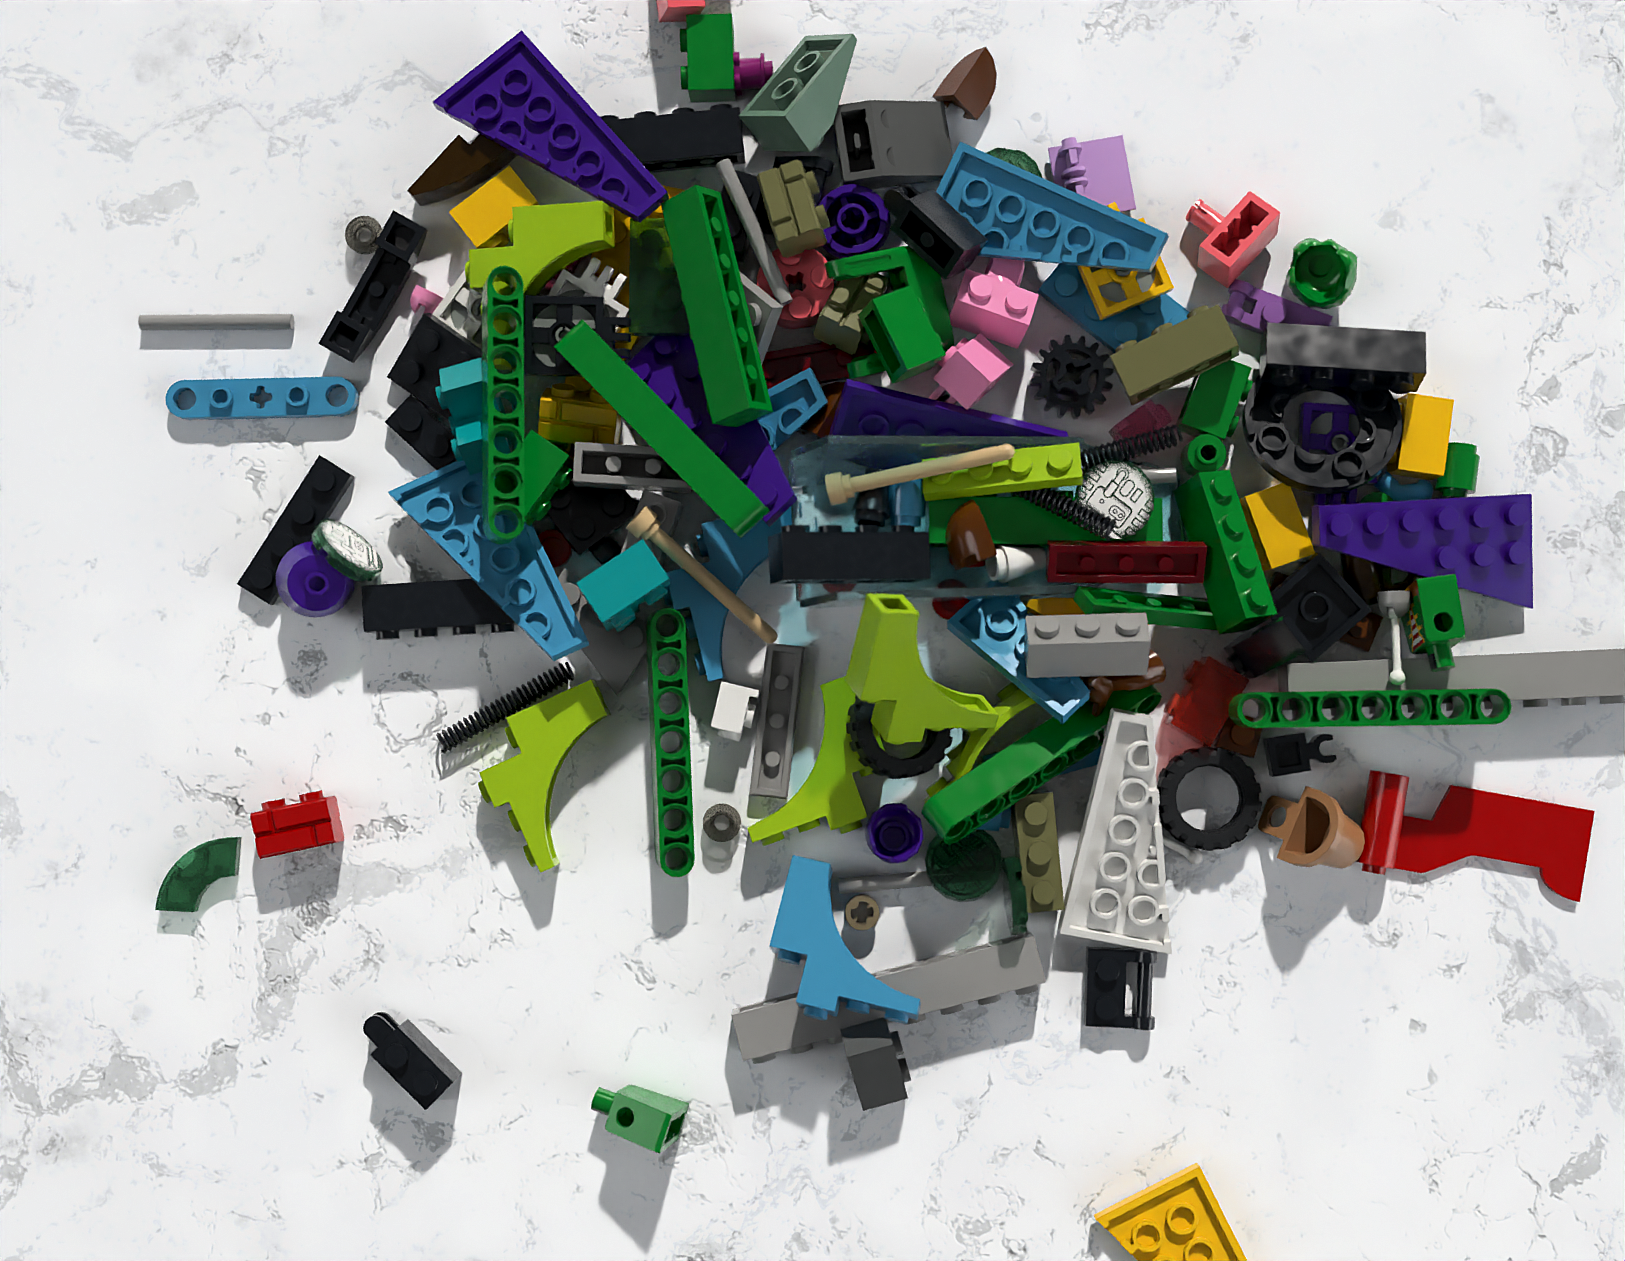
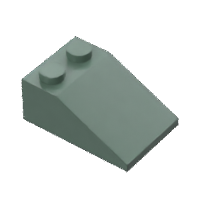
M854 34L805 36L739 115L740 119L763 150L811 152L823 142V136L833 125L857 42Z

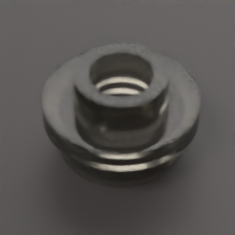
M359 216L351 220L347 225L345 239L348 246L356 253L363 255L371 254L378 248L375 242L383 228L374 218ZM366 230L371 231V238L366 242H361L360 234Z
M715 804L704 814L703 829L707 836L714 841H729L740 831V814L729 804ZM724 815L729 819V827L727 829L721 830L716 827L715 819L717 816Z

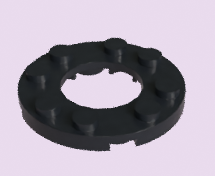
M1259 374L1253 382L1245 401L1242 426L1250 452L1260 466L1275 479L1304 492L1337 494L1351 491L1367 484L1384 470L1400 442L1402 413L1398 399L1394 400L1389 390L1371 389L1359 392L1344 387L1316 389L1311 385L1296 384L1279 387L1272 383L1260 382ZM1314 390L1332 392L1345 399L1355 410L1359 422L1356 440L1350 447L1331 455L1312 454L1303 450L1290 439L1289 432L1283 424L1284 409L1290 400L1301 393Z

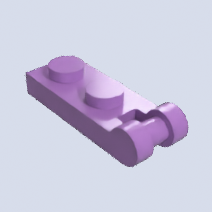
M1235 279L1229 286L1228 293L1231 295L1228 303L1223 304L1221 308L1227 322L1262 335L1267 322L1330 326L1333 318L1331 315L1258 289L1250 283ZM1244 301L1254 303L1251 313L1244 312L1242 309Z

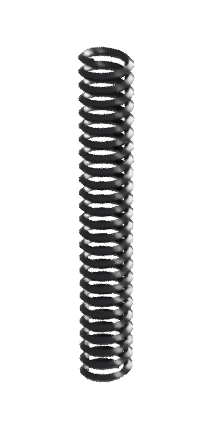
M1172 424L1171 427L1166 426L1165 429L1160 428L1159 431L1154 429L1153 432L1148 431L1147 434L1143 432L1135 437L1130 436L1129 439L1125 437L1124 440L1119 439L1117 442L1113 440L1112 443L1107 442L1106 445L1101 444L1100 447L1095 445L1094 448L1083 449L1082 452L1080 451L1083 469L1087 472L1088 465L1093 470L1094 464L1097 466L1100 465V462L1103 466L1106 465V461L1111 465L1112 460L1117 464L1118 458L1123 462L1124 457L1126 460H1129L1130 455L1135 459L1136 454L1141 457L1142 453L1147 455L1148 451L1152 454L1154 450L1159 452L1160 448L1164 451L1166 447L1169 449L1172 445L1176 447L1177 438L1173 429L1176 430L1180 442H1183L1182 434L1179 428Z
M1050 488L1027 490L1024 493L1023 491L1009 492L1014 493L1015 496L1019 495V498H1024L1025 501L1029 500L1031 504L1035 503V506H1040L1041 509L1045 508L1047 512L1051 511V514H1056L1057 517L1062 516L1063 520L1067 519L1068 522H1073V525L1078 524V527H1083L1085 531L1094 532L1095 536L1100 535V538H1105L1106 541L1112 540L1111 537L1108 538V535L1114 529L1116 519L1114 518L1110 521V516L1105 517V514H1100L1098 510L1094 512V509H1089L1088 505L1083 507L1082 502L1078 504L1077 500L1072 501V497L1067 498L1066 494L1061 496V492L1056 493L1055 489L1051 490Z
M559 663L563 675L557 666H553L558 679L552 670L548 669L553 682L547 673L543 672L548 686L541 675H538L537 678L542 688L536 679L532 678L538 693L530 681H527V685L532 695L525 684H522L521 687L527 698L521 689L516 687L522 702L514 690H511V694L516 704L511 696L506 693L505 696L511 708L505 698L500 696L506 711L501 706L499 700L495 699L501 715L495 705L490 702L489 705L496 718L488 706L485 705L484 709L489 715L490 720L483 709L479 708V713L483 717L485 724L479 714L474 711L473 714L480 727L472 715L469 714L468 718L473 724L474 729L467 718L463 717V722L468 728L469 733L463 723L458 720V725L464 736L457 725L453 723L452 727L459 740L451 727L447 726V731L454 743L450 740L447 732L442 729V735L448 742V745L441 734L437 733L436 736L443 746L441 753L446 754L447 750H452V747L457 748V744L462 745L463 741L467 742L468 738H473V735H478L484 729H489V725L494 726L495 723L500 722V719L505 720V716L508 717L510 714H515L516 710L521 711V707L526 708L527 704L531 705L532 701H537V698L542 699V695L547 696L548 692H553V689L558 690V686L563 687L564 683L568 684L569 680L573 681L574 674L569 663H565L568 672L562 663Z

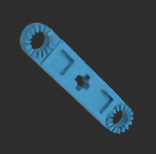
M343 377L180 380L169 387L165 400L167 408L172 414L186 420L343 417L351 414L359 403V394L354 384ZM344 387L348 392L346 403L339 407L332 406L328 398L330 396L329 393L332 392L333 388ZM261 389H264L267 394L272 396L271 401L265 402L264 408H261L259 403L254 402V396H260ZM185 390H192L196 396L194 406L188 410L180 409L177 401L179 399L178 396L181 395V392H185Z

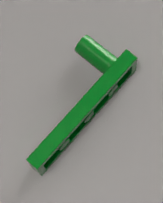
M1078 586L1073 599L1085 614L1146 613L1148 624L1217 630L1208 599Z

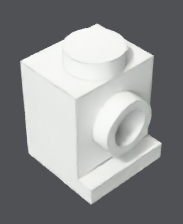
M721 681L711 722V727L719 729L717 736L740 741L744 727L751 728L756 710V705L749 704L751 697L759 698L760 690Z

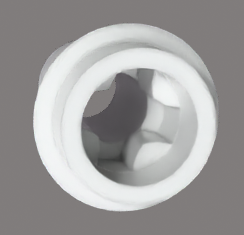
M996 545L997 555L985 560L989 578L993 581L999 580L1001 583L1036 570L1044 569L1046 566V555L1041 546Z

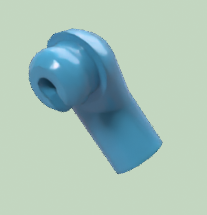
M1388 471L1384 472L1377 479V483L1374 484L1380 492L1389 495L1393 501L1432 499L1434 491L1433 485L1424 479L1418 480V483L1401 485Z

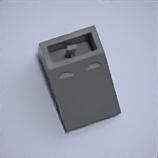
M867 100L838 105L832 126L842 186L855 184L875 190L943 178L953 157L944 102Z

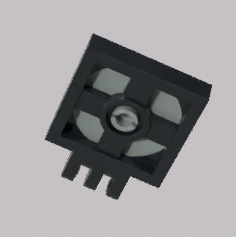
M525 295L524 374L527 376L583 377L554 347L581 319L620 358H631L630 349L615 348V343L631 342V334L616 333V327H631V318L605 317L604 297Z

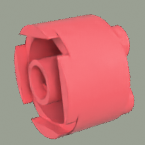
M777 248L772 254L788 290L790 283L795 285L797 282L802 283L803 290L796 289L793 293H790L793 301L783 306L777 325L785 329L795 330L816 325L819 315L834 289V279H828L824 263L828 261L815 249H806L803 253L786 258L782 256L779 248ZM760 266L757 275V286L776 300Z

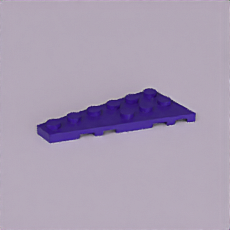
M522 30L432 102L435 108L596 199L604 201L612 208L639 223L659 208L661 203L670 199L665 188Z
M684 306L627 365L770 510L762 520L771 527L798 499L758 419L737 428L712 424L711 416L707 410V398L703 381L698 372L699 364L694 343L690 338V326Z
M846 379L815 476V486L826 485L825 475L837 472L856 477L864 475L867 468L888 470L920 463L922 459L947 457L1003 444H1010L1014 449L1067 444L1069 436L1066 431L971 408L966 410L963 406Z
M1532 494L1312 506V545L1351 557L1361 558L1422 578L1456 574L1459 589L1482 594V596L1502 600L1519 607L1533 609Z

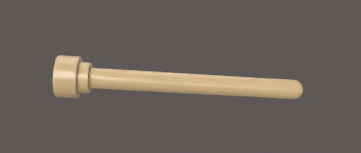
M1003 444L856 477H851L850 474L843 475L842 472L825 475L828 498L832 506L847 503L848 498L855 497L856 492L1009 460L1014 456L1015 449L1010 444Z
M647 505L644 506L627 525L626 529L637 539L640 536L645 541L650 539L763 641L769 644L774 643L778 637L777 632L660 528L661 523L656 519L658 515Z

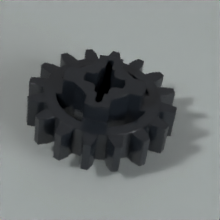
M1070 335L1064 336L1062 345H1059L1056 340L1052 339L1048 343L1050 352L1040 349L1037 353V357L1042 363H1033L1030 368L1032 372L1038 374V376L1029 381V386L1039 387L1040 389L1034 396L1035 401L1045 398L1047 403L1044 411L1048 412L1054 406L1058 408L1057 418L1060 419L1067 411H1071L1073 420L1080 417L1081 409L1088 415L1092 414L1095 411L1092 402L1102 405L1107 399L1101 391L1109 392L1113 387V384L1105 381V378L1110 377L1114 373L1113 368H1104L1103 365L1109 358V355L1103 354L1098 356L1095 352L1098 350L1099 344L1096 342L1090 348L1085 346V336L1082 335L1077 343H1072ZM1070 353L1081 355L1086 359L1073 358ZM1052 361L1054 363L1052 366L1056 372L1054 378L1047 382V368ZM1067 371L1070 374H1078L1083 371L1076 382L1071 380L1059 384ZM1095 373L1096 384L1093 392L1090 393L1091 389L1087 383L1089 377ZM1056 395L1070 396L1073 402L1062 400Z

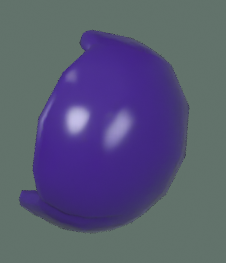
M904 803L885 804L872 813L865 826V839L869 849L875 856L889 864L908 861L918 853L924 839L920 817Z

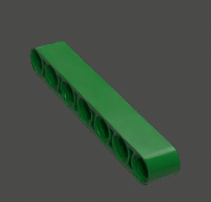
M506 265L493 269L482 288L483 530L488 540L500 545L508 544L522 532L525 524L523 280L517 270ZM496 281L505 282L511 288L512 294L507 296L500 295L495 291L493 283ZM493 321H506L511 326L512 333L509 335L500 334L495 330ZM501 358L508 361L512 367V373L501 374L494 367L493 360ZM498 397L506 398L512 405V413L503 414L497 411L494 406V399ZM502 436L509 439L513 447L512 452L507 454L499 452L494 446V438ZM502 475L509 478L513 485L512 492L505 494L498 491L494 485V477ZM496 515H505L511 519L513 523L511 533L505 534L497 530L494 524Z
M583 319L554 346L740 538L747 534L770 511Z
M662 608L652 612L646 622L654 848L656 863L660 869L671 877H682L691 871L695 860L686 625L680 612L671 608ZM664 614L670 616L675 624L674 631L667 637L660 635L656 629L658 618ZM669 653L676 660V668L670 675L665 676L659 671L657 664L663 654ZM672 692L677 697L678 704L672 713L665 714L660 709L659 701L662 695ZM674 731L679 737V745L674 751L665 752L661 747V738L666 732ZM670 770H677L681 777L679 786L671 791L665 790L662 784L663 776ZM672 809H679L682 813L680 825L673 829L666 828L664 825L666 813ZM673 848H681L684 853L681 864L676 867H668L665 862L668 851Z
M1153 685L1139 690L1113 691L1106 707L1098 717H1094L1091 714L1093 703L1088 700L1063 724L1052 717L933 795L922 807L921 814L946 844H952L961 840L1101 747L1111 708L1149 715L1159 705L1162 698L1161 693Z
M1499 689L1248 692L1235 696L1229 704L1228 711L1232 721L1238 726L1245 728L1486 725L1505 721L1511 713L1512 705L1507 694ZM1486 696L1493 705L1492 712L1488 716L1482 713L1480 707L1483 698ZM1407 697L1413 701L1415 707L1414 713L1409 718L1405 717L1401 710L1402 702ZM1446 697L1451 699L1454 706L1453 712L1449 717L1444 716L1441 711V703ZM1328 698L1336 704V714L1330 720L1325 718L1322 713V704ZM1367 698L1374 702L1376 708L1374 715L1370 719L1363 715L1361 709L1362 703ZM1249 699L1253 700L1258 706V715L1252 721L1247 720L1242 712L1244 703ZM1288 699L1293 700L1297 705V714L1290 721L1284 717L1282 712V706Z

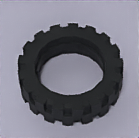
M857 695L855 696L856 701L853 705H850L848 710V716L851 717L850 723L846 724L847 734L851 735L852 742H849L853 752L857 751L860 756L858 760L864 767L869 766L873 769L872 772L879 776H888L889 779H901L929 772L936 763H940L946 756L944 751L951 746L953 739L950 736V730L954 728H944L941 731L928 729L925 744L919 753L910 758L899 759L890 756L880 748L874 737L870 721L875 703L860 700Z
M1191 748L1185 750L1180 755L1174 756L1158 776L1160 778L1157 785L1160 805L1158 806L1162 826L1179 842L1207 851L1226 849L1231 847V844L1236 841H1242L1247 836L1246 833L1249 829H1253L1258 820L1255 818L1262 808V801H1259V793H1262L1260 783L1256 782L1254 777L1256 774L1253 769L1247 766L1240 756L1221 748ZM1212 766L1222 769L1231 776L1237 786L1239 801L1236 813L1227 824L1219 829L1205 831L1196 829L1184 821L1178 811L1176 794L1178 785L1187 773L1198 767Z

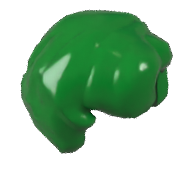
M1307 238L1297 243L1293 248L1291 268L1286 275L1287 285L1293 295L1308 308L1330 309L1341 306L1351 295L1357 279V256L1332 239L1321 242L1315 238Z

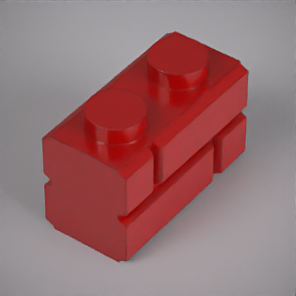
M320 790L299 795L300 803L287 806L285 798L261 803L262 811L251 813L250 816L258 857L263 859L344 841L345 837L342 822L339 818L337 798L335 796L324 797L323 791Z

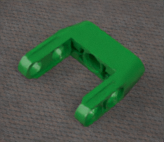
M900 246L824 263L828 279L832 278L836 281H842L888 271L892 292L911 285L916 296L923 302L925 314L933 330L940 336L945 353L954 346V336L941 276L909 246ZM877 353L856 357L851 363L846 364L850 379L886 371Z

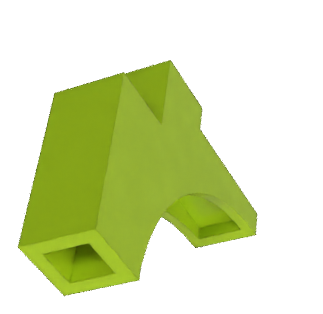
M604 201L512 207L513 219L509 220L508 234L513 246L469 249V261L465 264V277L468 284H470V289L482 294L483 285L493 269L504 265L513 267L519 272L523 280L525 319V295H538L557 273L574 261L593 252L615 248L614 209ZM496 281L493 283L495 291L500 295L507 296L512 294L511 288L505 282ZM493 321L495 330L500 334L509 335L512 333L511 326L506 321ZM505 359L493 360L495 369L500 371L512 370L510 363Z
M866 594L845 681L860 700L875 703L870 722L885 742L895 745H902L905 742H922L925 728L933 731H941L944 728H962L969 731H976L979 728H995L999 714L983 695L968 694L949 689L927 676L918 650L917 627L920 613L904 595Z
M846 676L820 685L824 702L825 724L823 740L815 765L801 788L786 804L763 820L747 827L752 843L761 840L763 846L775 843L785 838L783 831L794 827L798 828L799 833L820 826L819 818L824 816L827 818L831 831L839 828L840 833L844 834L862 827L861 820L868 817L852 773L859 771L861 777L873 774V769L869 766L864 767L859 762L860 756L857 751H852L849 742H852L851 735L847 734L846 724L850 723L851 716H848V710L850 705L855 703L856 694L845 681ZM872 724L874 737L880 748L885 751L879 733Z
M588 680L506 717L509 724L505 728L507 738L514 749L519 747L521 754L479 772L482 781L478 782V786L486 803L492 801L494 808L510 803L512 808L508 811L510 822L516 832L522 831L527 845L523 846L525 856L531 867L537 866L540 873L560 864L554 848L550 825L552 793L560 768L577 741L592 726L611 715L596 680Z

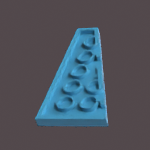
M962 142L959 143L936 190L944 200L988 239L978 254L980 257L1151 273L1169 238L1166 232Z
M456 461L388 491L390 497L553 661L589 645L586 635L533 525L529 527L524 524L522 532L508 544H495L488 540L484 534L482 472L470 475L465 462ZM505 515L495 516L494 524L497 530L505 534L511 533L513 530L511 519Z

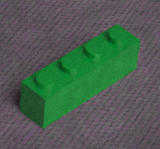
M1230 470L1197 473L1175 489L1173 494L1188 540L1204 542L1207 546L1203 587L1218 633L1226 634L1251 630L1277 615V611Z

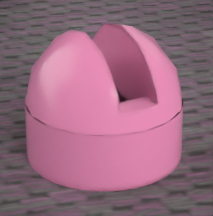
M416 285L411 294L410 306L415 314L421 305L426 307L424 313L430 312L433 314L444 298Z

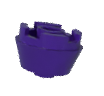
M855 184L843 185L830 191L820 201L819 205H824L830 227L824 229L827 242L822 247L831 255L841 259L879 251L886 242L891 227L890 213L886 209L883 199L873 190Z
M309 541L293 547L283 556L276 572V587L281 599L291 610L307 617H324L337 612L349 601L355 587V572L352 563L346 559V554L342 555L341 551L340 555L337 552V547L334 548L335 546L326 542Z

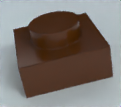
M1225 710L1214 747L1254 758L1263 728L1240 727L1232 721L1229 711ZM1244 715V717L1249 721L1255 719L1253 717Z

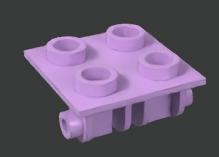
M1123 135L1077 143L1075 137L1062 140V146L1048 148L1055 184L1105 206L1115 202L1120 212L1136 210Z

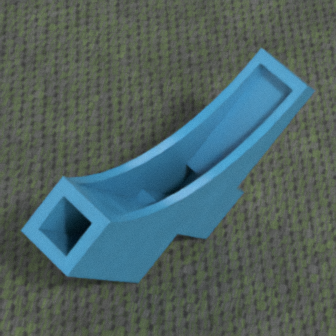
M792 506L771 527L761 519L742 538L722 519L702 523L703 533L696 535L701 557L709 556L710 561L701 563V565L736 595L750 574L769 558L768 537L780 533L782 526L797 525ZM684 569L666 572L671 583L665 587L668 591L664 596L666 606L673 604L674 609L678 612L688 609L691 611V615L686 616L685 621L690 639H698L701 652L694 654L699 676L707 675L708 682L725 679L722 664V638L729 609Z
M793 855L769 946L773 953L778 954L777 959L782 962L800 965L801 959L806 960L796 999L798 1007L804 1009L803 1015L826 1021L827 1015L837 1017L840 1003L845 1002L847 1003V1010L861 1014H869V1010L874 1009L885 1012L884 1018L890 1021L907 1024L909 1018L918 1020L921 1007L920 999L901 993L876 979L854 958L842 940L832 911L831 878L833 870L831 864Z

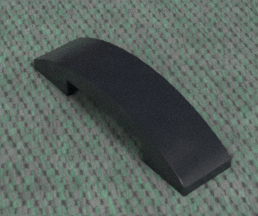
M392 211L375 242L378 248L342 313L336 311L318 344L352 363L359 358L386 320L400 296L421 252L428 232L426 228L398 212Z

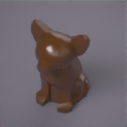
M1150 649L1147 675L1082 676L1080 679L1090 690L1088 701L1093 703L1091 714L1094 717H1098L1106 707L1113 691L1143 689L1155 683L1164 682L1167 675L1163 661L1158 654Z

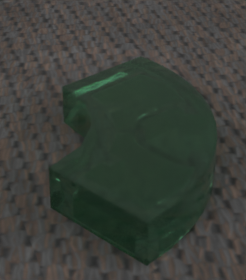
M242 836L211 840L196 846L184 854L172 866L164 878L157 896L155 910L198 911L201 898L211 884L224 877L239 875Z

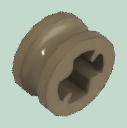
M855 895L846 904V920L856 930H869L875 926L879 919L878 904L869 895ZM859 902H867V909L873 908V915L866 916V922L863 923L857 922V916H851V909H857Z

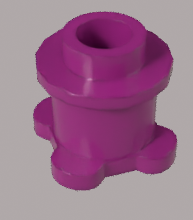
M733 52L736 96H742V90L761 89L773 75V62L765 61L764 53H760V57L740 58L739 52Z

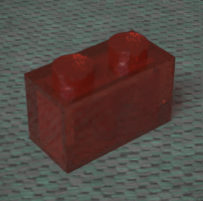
M1206 656L1201 657L1200 661L1194 659L1183 676L1187 683L1180 694L1175 692L1168 700L1163 710L1168 715L1163 723L1201 746L1211 747L1229 716L1230 702L1235 696L1244 691L1250 680L1214 658Z

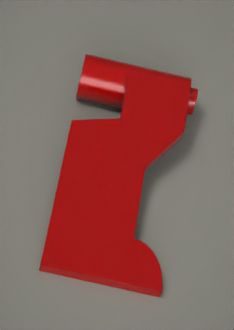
M1370 770L1360 826L1364 833L1365 844L1362 854L1356 861L1362 863L1361 871L1385 875L1386 868H1395L1425 873L1468 856H1480L1539 867L1540 877L1551 891L1566 899L1580 902L1595 811L1450 785L1431 820L1403 815L1410 777Z

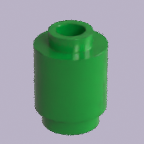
M1203 434L1197 436L1183 448L1180 456L1181 465L1191 476L1199 472L1216 471L1225 462L1226 448L1223 442L1214 435ZM1201 449L1207 453L1209 460L1201 456Z
M1459 442L1448 443L1444 476L1436 479L1435 490L1443 492L1442 498L1467 497V494H1474L1476 492L1480 456L1476 454V445Z

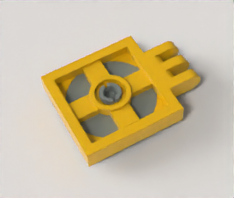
M1115 202L1107 205V207L1120 212ZM1144 217L1138 219V221H1141L1146 224ZM1160 256L1151 273L1077 266L1100 321L1171 292L1174 288Z

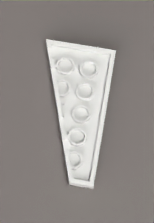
M1111 708L1064 898L1065 910L1061 911L1057 928L1060 934L1172 954L1168 922H1170L1169 909L1166 903V873L1162 825L1160 824L1158 806L1160 805L1155 769L1157 763L1153 719L1150 715Z

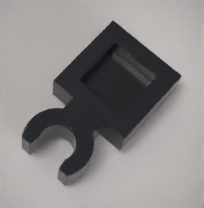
M1305 732L1263 738L1269 776L1275 777L1311 771L1310 759L1319 763L1334 762L1337 760L1336 755L1324 756L1319 750L1322 742L1333 740V735L1317 734L1307 743Z

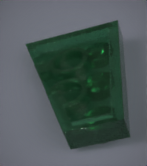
M630 218L629 318H631V327H629V334L631 336H690V326L685 306L681 300V288L677 271L672 262L673 254L668 234L664 228V218H645L640 223Z

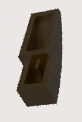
M479 134L471 144L458 135L407 191L420 206L443 201L466 192L486 181L507 166L518 154L482 134Z

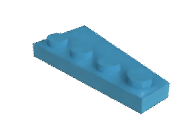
M808 368L768 389L773 412L757 419L763 427L773 451H775L828 404L813 370Z

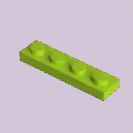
M1079 442L1015 449L1014 456L1009 460L922 478L925 501L1083 485ZM938 458L922 459V462Z

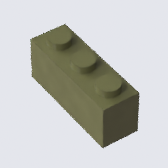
M1219 304L1211 308L1207 305L1198 307L1186 316V320L1175 325L1172 323L1163 324L1155 328L1151 332L1150 337L1140 342L1136 340L1127 341L1115 349L1116 353L1110 355L1111 363L1131 406L1239 356V344Z
M1048 790L1034 791L1013 804L1011 811L1020 908L1025 913L1065 910L1053 792Z

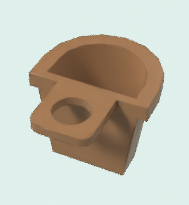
M1305 786L1299 803L1278 796H1271L1267 800L1258 822L1260 831L1283 840L1276 858L1295 866L1309 868L1315 865H1323L1343 869L1351 866L1359 859L1365 844L1364 833L1361 827L1343 813L1337 800L1320 790ZM1284 807L1286 819L1281 826L1275 828L1271 824L1272 814L1277 808Z

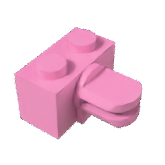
M990 258L984 275L966 268L949 313L951 326L977 335L981 333L985 338L1018 349L1030 325L1039 294L1019 287L1024 273V261Z
M981 333L970 341L964 337L955 347L949 348L946 351V355L938 362L942 368L933 379L940 385L929 398L939 401L948 392L950 397L945 401L946 403L956 405L959 402L968 410L979 402L1014 364Z

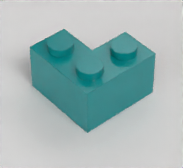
M482 357L440 369L441 386L435 387L441 408H449L452 415L448 419L455 438L451 440L455 458L458 462H465L470 475L482 472ZM501 397L495 398L493 402L497 411L507 414ZM502 436L494 438V446L499 452L505 454L512 452L513 447L509 439Z
M642 539L576 584L607 632L613 628L619 632L637 620L634 615L640 611L638 605L644 601L648 605L655 603L668 593L665 587L671 583L670 578Z

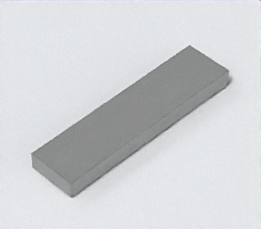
M776 643L766 644L749 795L788 799L805 651L803 646Z

